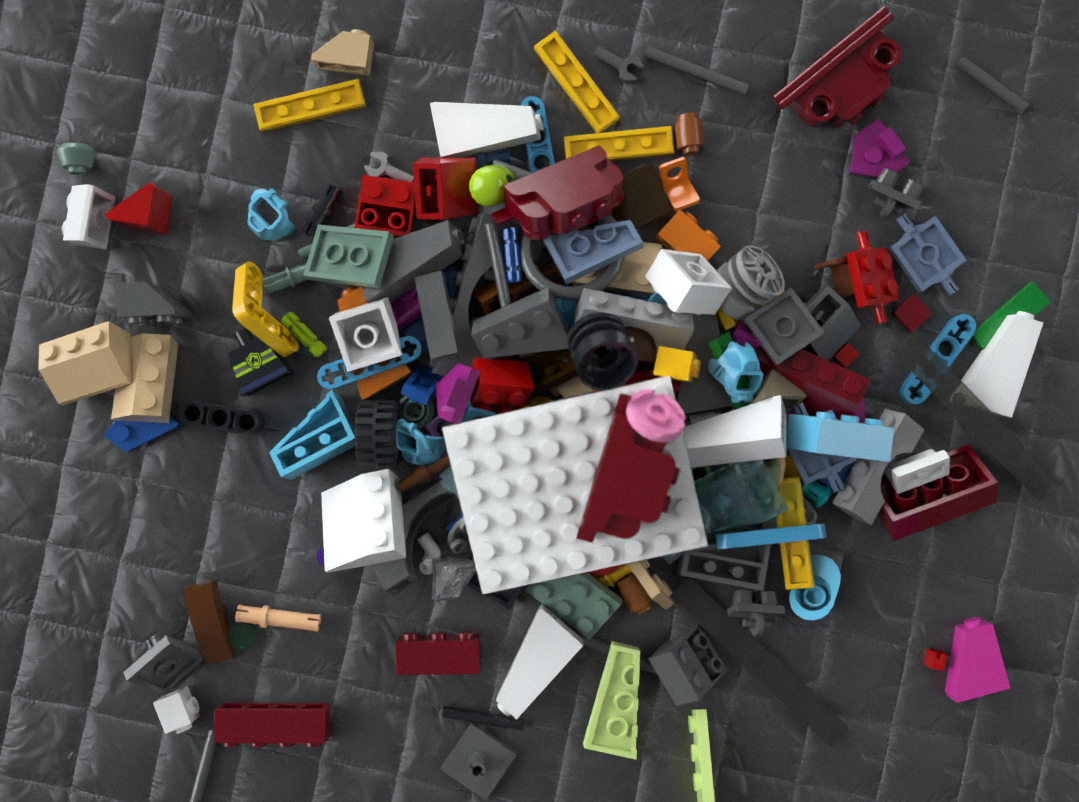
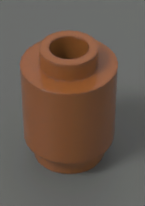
M698 113L678 115L677 122L675 123L677 150L683 152L685 156L699 154L700 149L705 147L702 120L699 119Z
M633 572L616 582L618 586L617 591L631 613L637 612L642 614L652 607L650 602L653 599H651Z

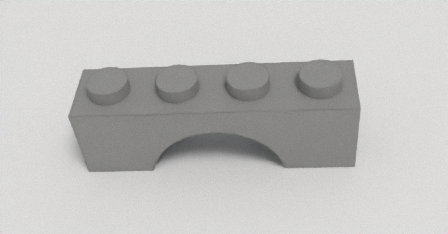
M586 288L583 289L574 311V324L580 318L591 313L605 312L613 314L622 321L624 327H637L647 331L655 341V348L662 346L684 350L694 331L692 313L679 314L673 312L664 304Z
M885 409L879 420H883V426L894 428L890 460L901 453H912L924 429L908 415ZM857 458L843 483L845 488L839 490L832 504L852 518L872 525L885 502L881 493V477L889 462Z

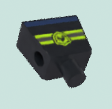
M247 328L240 329L234 333L240 347L229 352L228 356L241 396H250L294 374L293 369L283 356L279 355L261 339H254L252 333Z

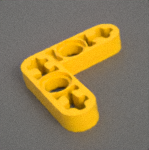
M248 261L238 267L235 272L232 307L234 316L245 328L279 355L287 357L299 350L297 338L290 330L262 308L263 275L256 264Z

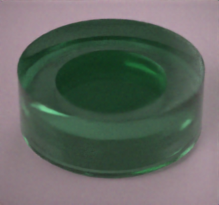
M236 623L230 628L228 633L229 643L237 650L250 648L258 637L257 629L251 623Z

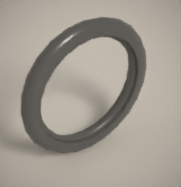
M611 214L597 220L601 225L617 222ZM522 234L520 239L521 266L527 278L537 289L543 290L549 287L555 298L563 300L580 299L584 288L603 291L616 278L625 258L623 257L608 264L595 280L585 285L575 287L562 286L550 281L539 271L533 255L534 240L527 238L524 234Z

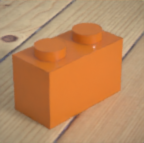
M681 210L672 217L655 237L667 250L698 253L707 261L721 247L717 243L718 238L711 231L702 230L697 225V219L687 211L683 213Z

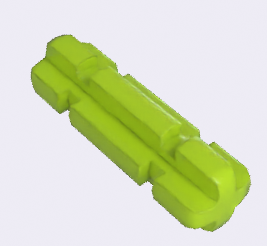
M287 313L282 318V323L287 328L292 329L293 335L305 347L310 348L309 351L314 357L319 358L326 352L327 347L321 341H317L318 337L303 322H299L300 319L295 313Z

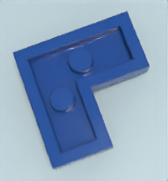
M420 364L405 382L401 394L407 396L415 403L427 405L432 396L436 395V384L444 376L431 373L432 369Z

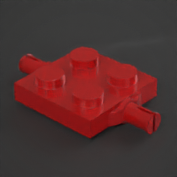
M861 231L856 233L859 249L847 253L846 258L857 307L873 308L876 324L888 322L884 306L889 302L899 300L898 284L894 278L892 258L888 247L875 248L870 246L868 231Z

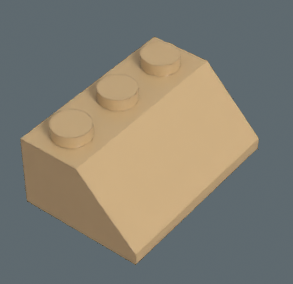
M643 242L644 248L625 256L620 272L604 291L650 298L655 291L652 288L653 285L645 276L662 249V244ZM606 266L573 281V287L585 285L595 280L604 271Z
M107 321L39 344V371L58 404L66 405L131 384V333Z
M142 333L131 336L132 383L115 389L112 420L169 423L178 343L171 335Z

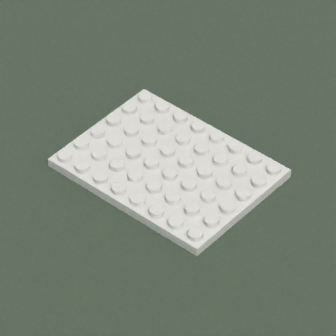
M670 376L442 428L482 594L708 546L683 432L674 441L667 442L664 447L665 450L672 454L676 467L680 468L676 484H670L667 495L671 496V501L666 514L661 513L660 518L654 523L641 522L639 532L630 539H621L601 532H596L593 543L576 538L619 394L624 393L633 396L639 391L649 389L655 390L654 394L661 396L664 393L675 400Z

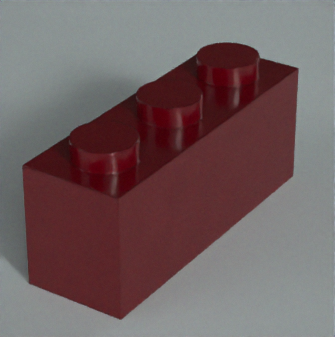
M435 631L431 632L430 636H419V632H404L403 636H399L396 640V675L480 673V635H474L473 631H460L458 635H447V632Z

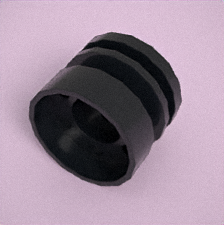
M605 312L591 313L580 318L571 327L567 336L568 348L574 360L577 374L584 385L595 390H609L625 384L633 376L637 368L638 357L619 318Z

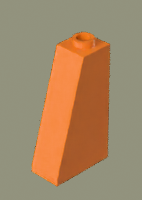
M356 286L348 288L342 293L343 297L337 300L340 312L367 304L362 286L359 288ZM399 356L397 357V362L402 360ZM391 359L378 362V365L386 366L390 363ZM405 364L357 381L362 400H369L413 374V371L409 364ZM365 367L355 369V376L362 374Z

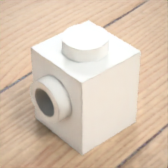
M188 686L163 695L153 702L165 734L174 730L179 734L192 728V722L200 716L198 701L195 697H192Z

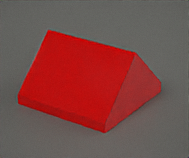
M149 182L104 215L108 220L128 229L166 235L173 197L167 191Z

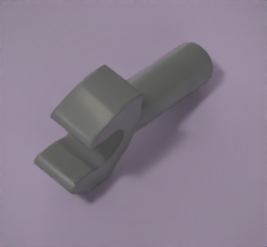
M598 46L594 52V56L618 69L620 74L619 81L626 84L636 83L637 77L628 73L627 68L634 67L636 70H643L644 65L638 56L631 54L630 57L622 59L601 46Z

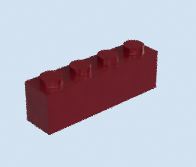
M222 702L214 710V743H223L225 747L239 746L240 743H251L252 747H264L268 743H278L279 747H292L295 743H306L307 747H319L325 744L331 736V703Z

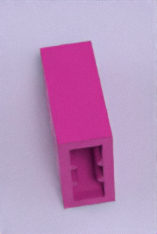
M980 617L965 619L964 624L955 626L945 692L946 696L956 703L1010 689L993 624Z

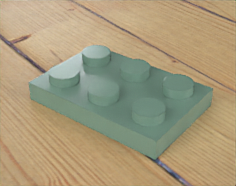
M318 225L303 276L309 280L380 288L394 236L388 231Z
M588 572L528 584L525 588L526 592L589 640L620 607L623 601L622 598Z

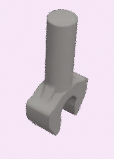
M370 153L373 159L381 162V166L378 169H373L367 165L364 166L370 176L382 177L387 175L395 180L414 182L413 175L389 164V157L386 153Z

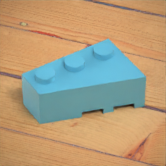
M331 389L326 398L315 409L313 408L307 414L308 416L269 452L282 478L292 480L355 447V424L341 395Z
M817 412L816 417L789 414L786 448L890 462L894 428L883 426V420L865 418V424L859 423V417L841 415V420H834L835 414Z

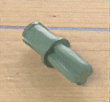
M307 263L290 269L285 267V271L263 278L264 289L267 293H272L289 286L295 288L296 284L309 280L303 276Z

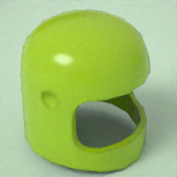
M488 165L478 169L472 175L469 182L472 198L484 207H494L505 203L504 185L508 184L506 176H509L513 182L515 181L513 173L502 165Z

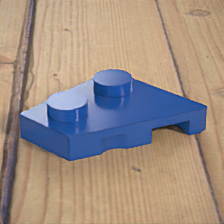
M170 415L169 423L115 420L104 436L125 452H130L142 446V444L180 427L182 423L172 415Z

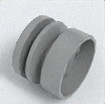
M753 245L742 248L729 262L724 263L716 270L732 287L721 304L720 309L733 319L744 320L763 305L771 302L773 298L778 297L784 290L785 281L777 263L768 253Z

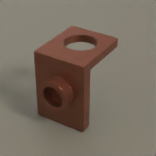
M846 257L813 265L814 270L831 267L836 292L841 298L855 294Z

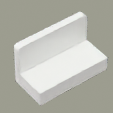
M929 449L892 463L884 474L897 494L949 475L950 457L945 450L936 453L933 449Z

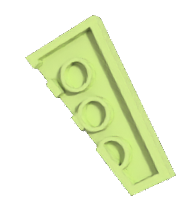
M612 641L583 741L585 749L637 760L636 737L638 733L637 711L640 650L638 647Z
M692 709V716H688L690 733H693L694 744H691L692 762H695L696 773L693 774L694 789L697 791V802H715L707 710Z

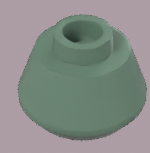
M64 143L56 150L62 167L67 169L68 173L72 175H85L86 171L92 169L97 157V152L92 146L82 143Z
M404 396L398 404L400 407V419H405L408 423L417 424V429L424 428L433 418L434 405L431 399L427 405H424L422 403H415L407 396Z

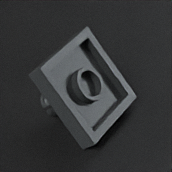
M792 287L744 319L745 324L775 366H778L825 334Z
M157 634L151 636V640L146 641L145 644L148 651L123 673L127 681L165 694L202 662L204 657L198 648L167 635L163 637Z
M471 722L441 766V770L484 800H487L516 757L517 751L476 723Z

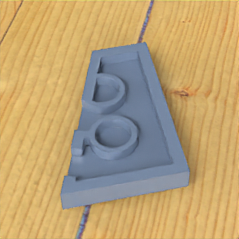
M631 220L597 225L595 229L575 230L568 234L553 236L551 234L548 238L543 239L566 284L644 248L643 241Z

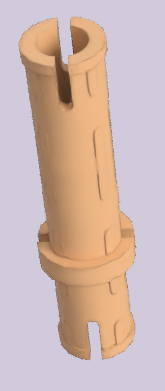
M239 604L237 607L239 611H236L235 616L237 623L260 624L261 628L276 626L319 632V625H321V614L270 609V606L266 605L263 608Z

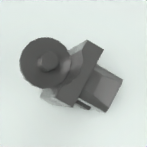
M884 168L876 181L871 179L868 187L888 196L886 200L878 196L874 204L882 207L880 216L887 217L891 212L898 215L902 212L903 207L896 205L897 200L918 209L922 203L918 198L923 185L907 179L901 192L893 189L900 174Z
M739 589L733 593V606L727 609L728 617L748 618L743 619V627H750L753 636H761L764 628H771L770 620H775L777 615L785 614V607L778 605L776 593L773 591L760 592L758 594V604L752 603L751 591Z

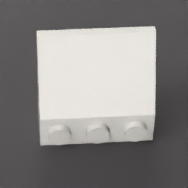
M384 469L361 474L321 493L326 573L406 558L401 491L397 486L400 478L391 470Z

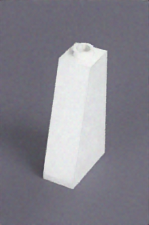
M449 102L430 103L441 158H468L478 155L479 152L488 153L541 140L539 132L543 130L540 113L536 114L531 106Z
M1018 311L1015 315H1007L986 348L981 350L954 389L949 400L998 416L1012 418L1043 322L1034 320L1035 315Z
M781 395L684 427L682 431L690 468L786 457L787 414Z
M543 604L539 606L496 698L498 708L505 715H512L516 720L583 646V640Z

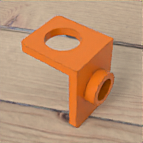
M685 157L659 166L662 187L675 211L700 203V198L688 177ZM671 168H681L677 176L667 177V173Z

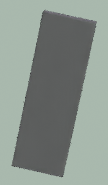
M437 271L414 277L430 358L436 360L460 354L444 272Z

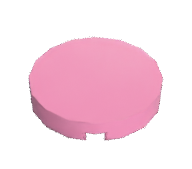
M649 389L634 394L628 403L626 412L629 422L637 432L652 441L663 443L674 441L680 436L685 427V414L674 399L664 393L661 396L654 394L655 390Z

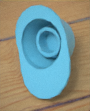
M823 555L811 556L814 588L791 589L789 602L791 609L804 620L814 621L822 619L829 614L839 590L841 580L839 567L832 559Z

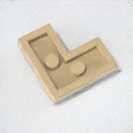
M647 559L627 563L651 599L665 610L675 604L670 598L673 592L666 582L661 580L657 574L652 576L647 568L650 566V563Z

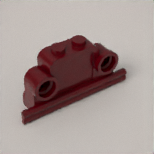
M883 6L772 98L782 110L787 106L792 107L801 119L811 127H820L827 121L835 127L844 126L848 122L851 125L855 124L865 115L862 111L868 105L874 108L886 98L883 92L890 86L891 82L887 72L900 61L901 49L895 41L887 39L880 31L894 20V16Z
M598 145L504 185L505 207L491 213V218L498 226L516 219L522 225L523 234L532 240L546 239L553 233V230L559 234H568L605 218L612 213L613 208L623 202V175L621 169L607 159V153Z
M619 394L577 532V539L593 543L596 532L621 539H630L639 532L641 522L654 523L660 518L661 513L666 514L671 501V496L667 495L670 484H676L680 468L676 467L672 454L664 449L667 442L652 441L642 436L632 427L626 412L628 403L632 398L630 395Z

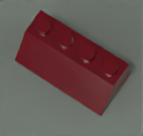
M761 345L756 354L763 378L774 369L805 393L806 397L801 402H803L809 416H817V412H826L828 410L833 411L837 420H841V415L853 416L871 381L864 376L803 349L778 366H775Z
M969 444L946 452L950 457L949 475L897 494L887 477H881V493L885 502L878 515L893 541L997 503L998 482Z

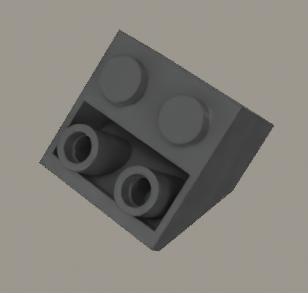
M148 282L117 283L118 317L128 319L130 324L156 326L157 321L159 323H166V325H183V320H193L192 313L165 288Z
M826 286L819 289L805 305L825 334L804 349L829 361L861 324L850 305L832 288Z
M700 624L694 625L664 643L648 658L676 706L699 701L727 671Z

